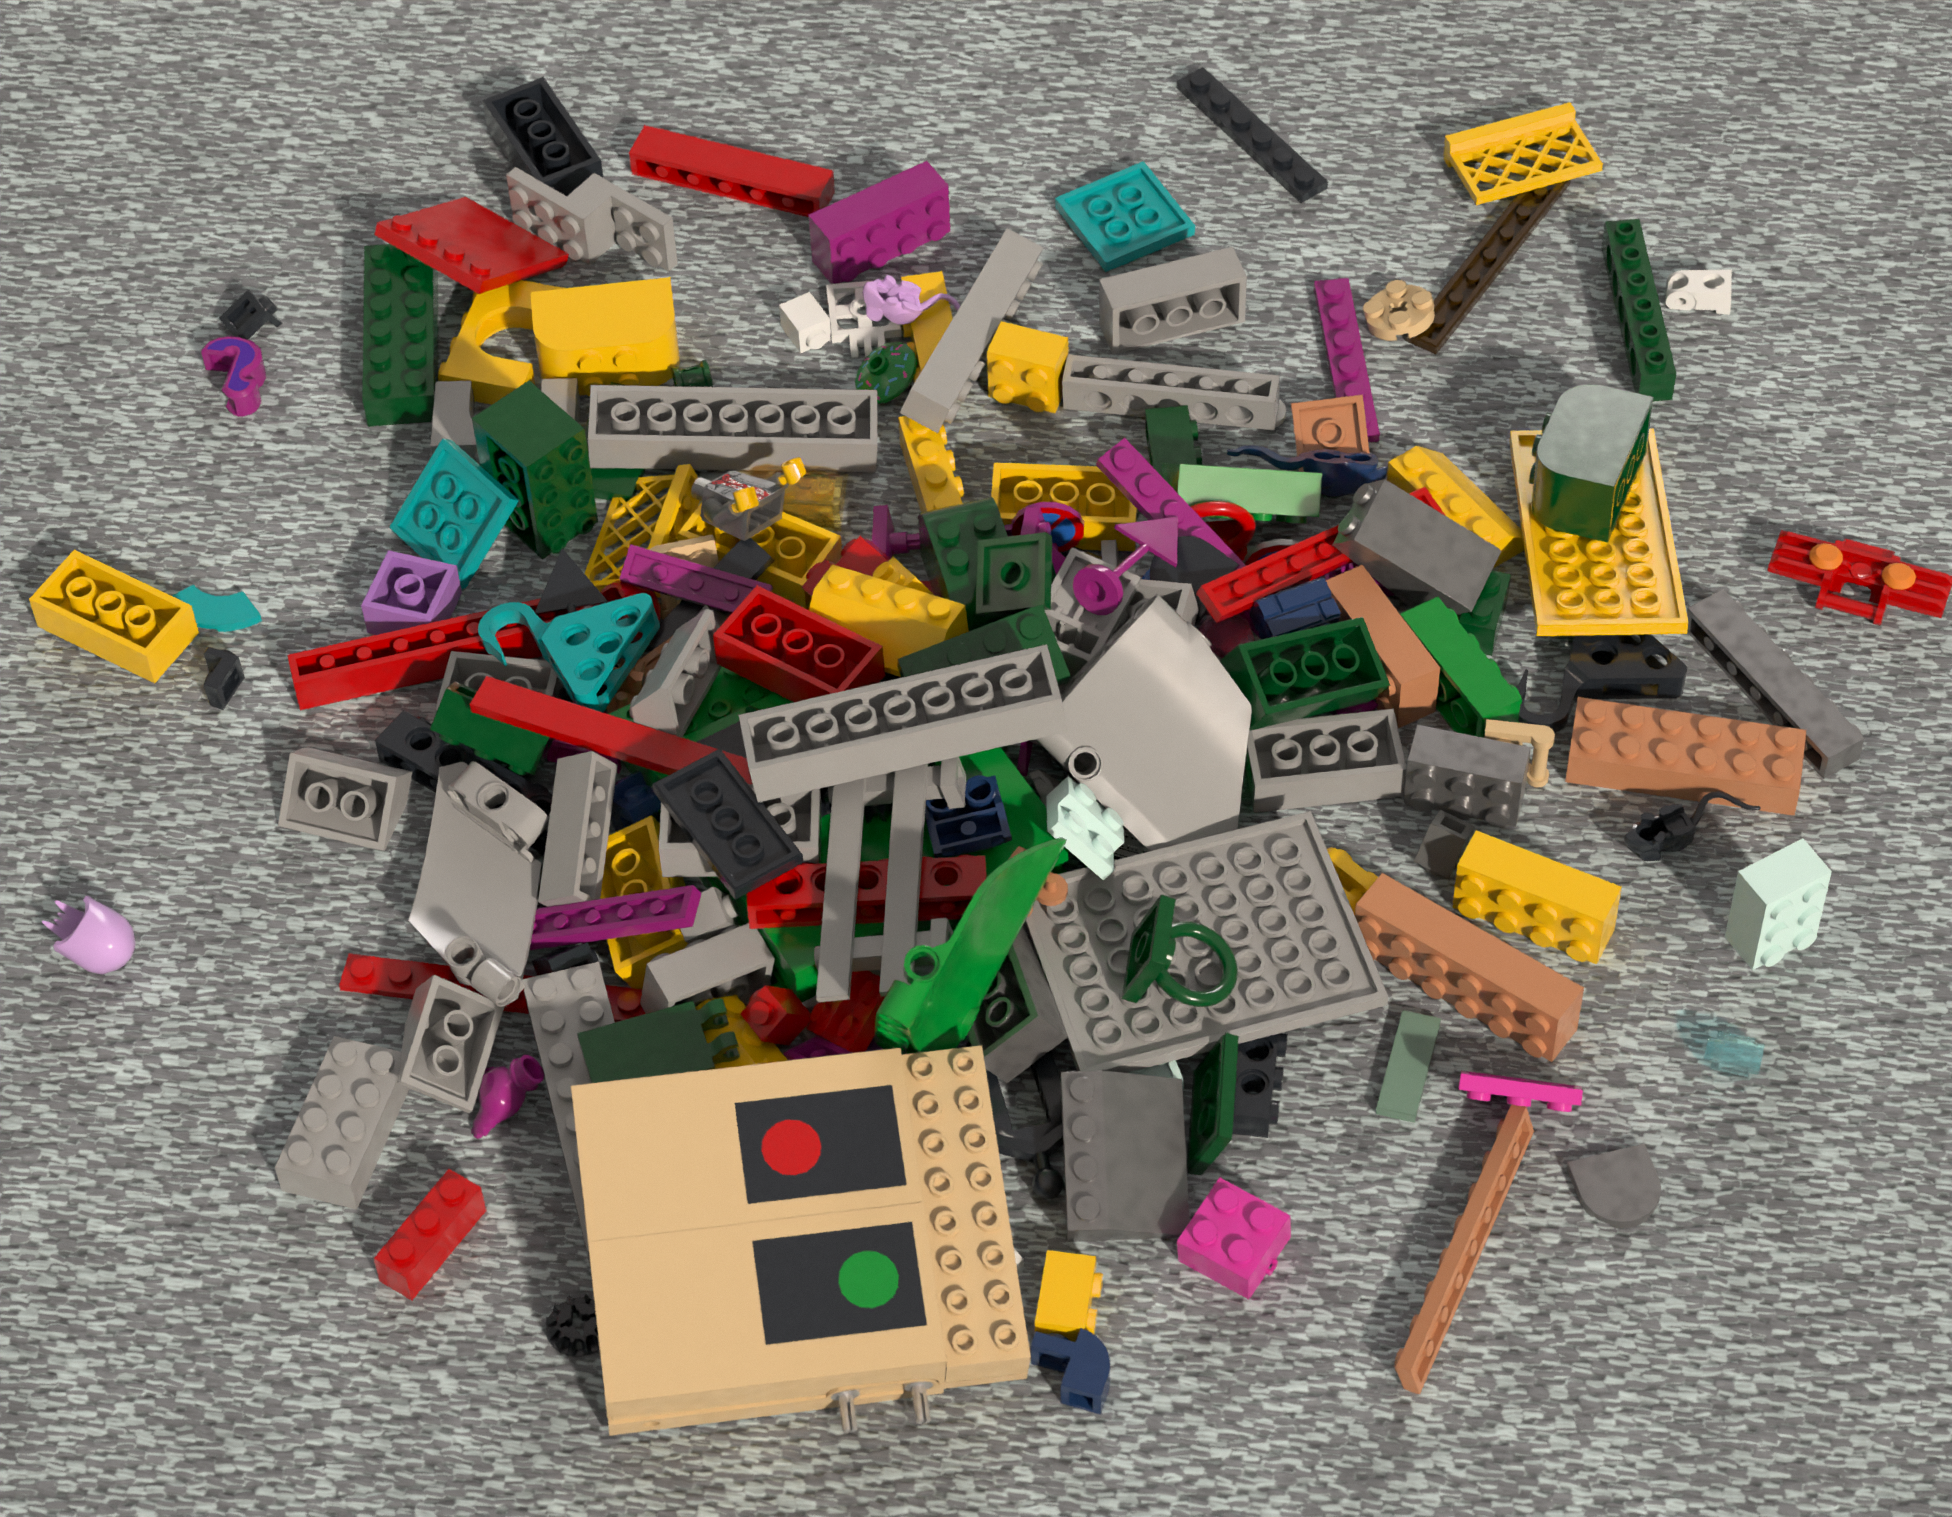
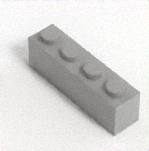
M593 751L557 759L538 899L539 903L547 907L597 900L601 896L617 764Z

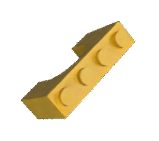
M521 280L481 294L474 291L469 312L465 311L462 316L461 330L458 337L454 336L451 341L449 357L446 362H442L440 365L438 381H471L475 402L491 405L529 380L535 385L532 363L495 357L487 354L480 347L488 337L504 329L524 328L533 330L530 292L563 289V287Z

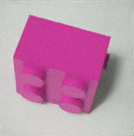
M1219 1177L1177 1240L1178 1261L1239 1295L1250 1299L1266 1274L1271 1276L1277 1267L1278 1260L1276 1259L1291 1238V1217L1284 1211Z

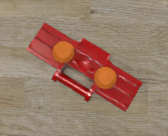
M1784 530L1780 531L1767 569L1771 573L1821 586L1815 605L1816 609L1823 610V607L1874 620L1873 624L1881 626L1887 605L1942 619L1952 587L1951 575L1901 562V557L1895 556L1894 551L1846 538L1844 541L1836 540L1834 544ZM1846 582L1861 585L1870 589L1869 601L1878 604V606L1829 592L1840 593Z

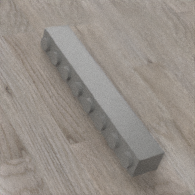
M1008 228L1005 230L911 388L900 411L901 414L936 433L939 432L945 421L950 424L952 423L961 406L956 401H965L973 386V383L968 380L976 382L985 365L980 360L987 361V350L1000 322H1007L1004 318L1009 321L1012 320L1020 305L1016 298L1023 301L1032 284L1027 279L1034 282L1043 265L1042 262L1038 261L1043 250L1042 246Z

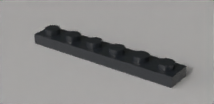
M1204 67L1177 80V89L1300 203L1328 189V181Z

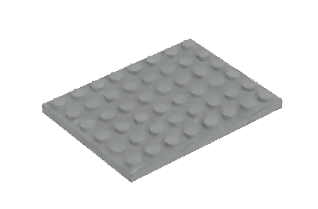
M1311 811L1114 860V871L1104 880L1088 867L1058 874L1068 884L1066 899L1056 906H1046L1036 900L1033 905V912L1024 922L1067 1033L1066 1041L1077 1071L1103 1070L1128 1073L1209 1052L1225 1033L1239 1036L1238 1044L1388 1005V994ZM1161 894L1176 899L1172 923L1190 921L1205 925L1217 932L1230 946L1237 962L1238 977L1232 993L1222 1002L1209 1007L1189 1006L1167 995L1155 980L1136 1004L1121 999L1132 932ZM1191 937L1175 938L1176 948L1174 956L1167 969L1169 974L1175 981L1194 991L1213 989L1219 983L1222 976V968L1217 955L1200 940Z

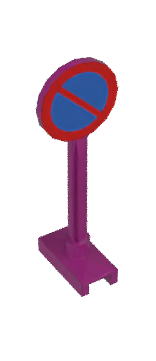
M1039 502L1026 506L1040 507L1045 522L1050 523L1052 543L1057 544L1058 552H1064L1073 548L1084 537V520L1080 513L1072 507L1058 502ZM888 505L873 506L872 542L890 558L896 554H906L910 550L920 549L919 533L908 534L907 531L895 533ZM1026 507L1017 512L1012 520V524L1004 525L1008 537L1021 534Z

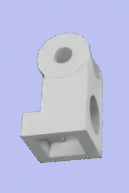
M1680 270L1671 273L1666 283V305L1670 309L1716 310V314L1730 315L1732 270Z

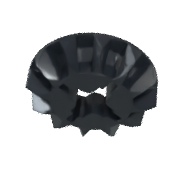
M587 1294L583 1298H573L569 1295L565 1302L560 1305L554 1304L552 1313L549 1317H546L547 1338L557 1351L568 1356L579 1357L592 1354L600 1349L595 1303ZM574 1313H577V1316L582 1321H586L584 1323L583 1336L580 1335L575 1326H571L573 1325Z

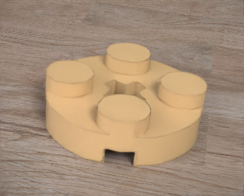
M1403 280L1389 282L1386 285V289L1375 294L1363 305L1364 316L1370 333L1379 339L1387 341H1397L1396 335L1408 333L1409 338L1415 337L1428 329L1435 317L1432 294L1422 287L1406 285Z

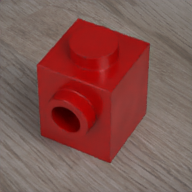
M764 985L763 988L758 989L752 994L749 1004L740 1013L762 1042L788 1046L811 1021V1013L791 989Z

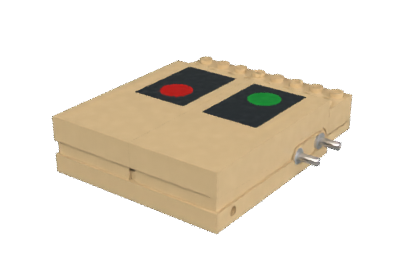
M982 1045L903 1055L901 1048L571 1086L609 1436L840 1407L843 1432L849 1433L850 1431V1433L857 1431L854 1405L913 1397L916 1423L926 1424L931 1420L927 1395L943 1393L944 1389L1027 1379L1031 1355Z

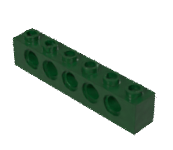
M1640 219L1605 221L1601 249L1634 391L1638 394L1652 396L1653 401L1672 400L1677 373Z

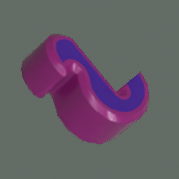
M227 336L208 342L201 350L205 369L228 372L222 388V392L229 398L226 409L238 417H244L256 412L262 402L259 388L266 379L261 349L253 341L240 337Z

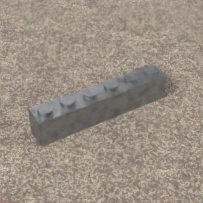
M1722 589L1688 607L1687 633L1765 717L1776 726L1807 730L1804 758L1823 779L1860 759L1865 739L1860 729L1855 724H1851L1839 712L1836 704L1818 690L1811 677L1801 672L1791 661L1789 654L1784 649L1779 648L1768 637L1763 626L1756 624L1750 618L1738 600H1733Z

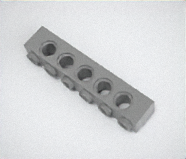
M1068 354L1062 379L1063 408L1069 410L1145 417V409L1188 405L1190 420L1196 419L1197 423L1275 430L1279 409V375Z

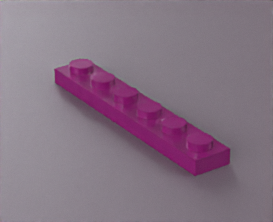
M1349 278L1314 281V293L1334 396L1339 398L1363 395L1368 442H1379L1380 432Z
M694 885L538 908L536 910L529 950L693 927L702 893Z

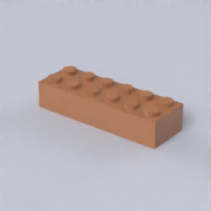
M1578 697L1565 782L1698 802L1710 792L1721 791L1748 805L1760 806L1761 809L1759 811L1794 816L1800 792L1807 730ZM1713 798L1708 801V803L1739 807L1723 798Z
M1381 873L1357 902L1355 918L1373 961L1376 960L1388 967L1390 972L1398 979L1411 980L1421 986L1429 997L1433 999L1442 998L1454 1005L1462 1016L1480 1020L1487 1024L1495 1035L1501 1038L1509 1037L1521 1044L1528 1054L1536 1058L1542 1056L1553 1062L1577 1031L1584 987L1384 873Z

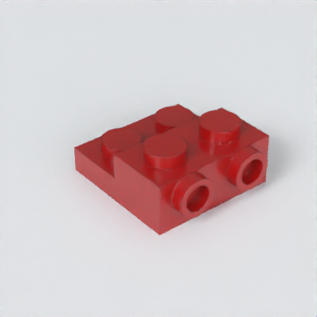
M868 970L852 972L850 999L817 1003L811 1012V1022L806 1029L852 1053L865 1052L875 1035L876 1013L885 996L881 997L879 993L880 976Z

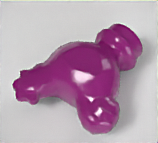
M523 1055L521 1058L512 1060L509 1069L503 1066L487 1067L485 1069L479 1088L480 1108L471 1129V1133L476 1139L487 1136L497 1123L516 1114L524 1103L526 1092L536 1090L539 1083L544 1080V1071L535 1058L530 1055Z

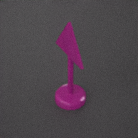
M1178 517L1115 525L1114 528L1141 546L1114 570L1101 564H1090L1080 569L1073 579L1074 594L1080 605L1096 615L1106 616L1113 613L1123 600L1124 592L1119 577L1148 551L1176 568Z

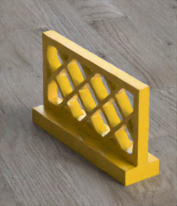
M1570 102L1445 136L1443 159L1448 167L1454 168L1476 205L1600 172L1603 166L1602 161L1575 121L1576 110ZM1572 134L1575 140L1571 144L1556 138ZM1534 144L1544 146L1541 152L1525 147ZM1553 148L1567 154L1564 159L1548 155V152ZM1504 152L1513 154L1510 161L1494 157V155ZM1573 155L1586 158L1589 162L1578 164L1570 160ZM1519 157L1536 161L1532 168L1516 163ZM1477 161L1481 165L1479 169L1464 166V163ZM1543 163L1556 167L1558 170L1548 173L1539 170ZM1490 165L1504 171L1501 176L1485 172V170ZM1510 172L1526 176L1525 180L1518 182L1507 178ZM1480 180L1493 184L1495 187L1480 192L1477 184Z
M691 464L678 465L675 474L639 477L637 480V490L642 491L627 502L622 497L612 498L584 573L599 591L619 580L623 565L617 569L614 564L627 555L630 544L639 547L651 538L649 546L646 548L650 550L657 545L679 541L678 532L700 503V500L693 498L691 495L692 486L696 479H698ZM664 488H669L668 493L660 499L654 496ZM650 499L653 502L640 513H635L634 510ZM661 511L658 520L653 524L647 526L644 523ZM628 514L633 517L616 529L614 527L616 520ZM641 526L643 528V531L629 541L625 540L624 537L637 527ZM618 541L623 544L606 556L604 554L606 547ZM608 568L613 571L602 580H594L597 574L604 572ZM655 592L656 596L661 598L660 593Z

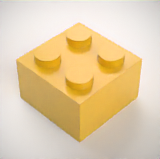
M1001 321L987 350L988 397L994 398L1003 404L1015 403L1027 406L1036 412L1047 411L1056 413L1063 397L1062 379L1068 356V337Z

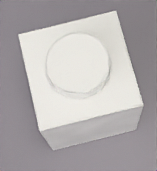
M810 292L779 305L781 328L800 353L810 349H819L831 340L830 318Z

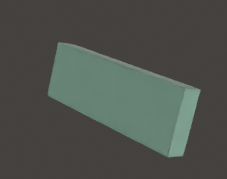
M1402 1010L1378 1099L1376 1114L1415 1123L1441 1025V1018Z

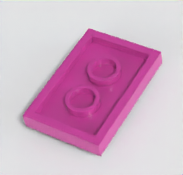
M1461 1070L1459 1090L1467 1091L1466 1098L1490 1101L1491 1094L1507 1096V1104L1531 1107L1532 1100L1547 1101V1109L1571 1112L1572 1105L1581 1106L1583 1094L1581 1086Z

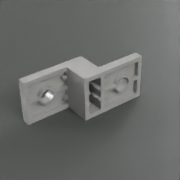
M517 167L506 175L514 223L525 230L532 231L552 245L554 244L569 254L572 260H581L591 265L618 242L622 249L627 252L634 251L643 256L645 261L653 267L660 266L669 272L678 264L673 218L601 176L593 173L572 193L565 196Z
M1071 548L1051 584V610H1045L1070 672L1069 681L1110 640L1139 587L1141 578L1128 571L1123 573L1119 577L1124 592L1121 604L1113 613L1106 616L1093 614L1080 605L1075 597L1073 579L1080 569L1090 564H1101L1111 570H1114L1116 566L1074 548ZM1067 683L1062 684V685H1059V686H1058V687H1059V691H1060ZM1035 739L1029 740L1030 742L1043 747Z

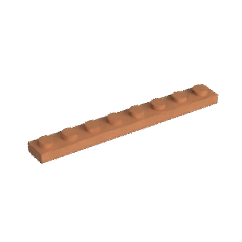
M1511 1104L1505 1119L1499 1121L1494 1145L1491 1151L1488 1150L1484 1155L1482 1172L1479 1179L1469 1189L1468 1204L1463 1215H1459L1455 1221L1453 1238L1449 1247L1444 1248L1440 1255L1439 1269L1434 1281H1430L1426 1287L1424 1304L1419 1315L1416 1314L1412 1318L1409 1338L1405 1347L1397 1352L1395 1371L1398 1373L1405 1390L1416 1394L1421 1393L1532 1138L1534 1129L1525 1106Z

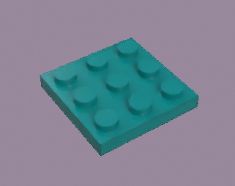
M1144 161L1055 197V208L1105 272L1195 235V224Z
M442 438L389 528L421 558L457 565L461 590H463L470 583L519 500L455 442Z

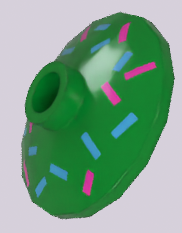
M897 341L885 343L874 349L863 360L857 370L856 390H877V404L886 403L898 397L910 385L915 376L917 368L915 352L907 344Z

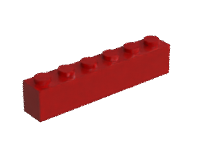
M647 125L643 126L629 151L632 175L805 217L827 207L835 193L833 170Z

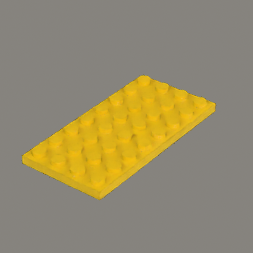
M1654 428L1649 429L1647 453L1608 542L1557 531L1543 525L1535 518L1531 508L1533 484H1529V477L1534 462L1536 463V457L1532 456L1533 443L1537 434L1542 435V430L1510 431L1509 444L1536 636L1687 634L1688 617Z

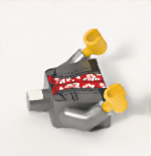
M797 457L781 464L784 475L778 472L766 480L736 471H729L714 481L701 477L696 479L692 486L691 495L693 498L702 501L700 515L702 520L743 541L782 519L785 489L788 488V484L797 483L806 474L801 458Z

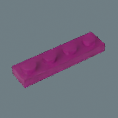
M631 544L619 578L623 583L702 606L708 605L716 610L730 614L734 612L757 585L771 592L773 590L770 584Z

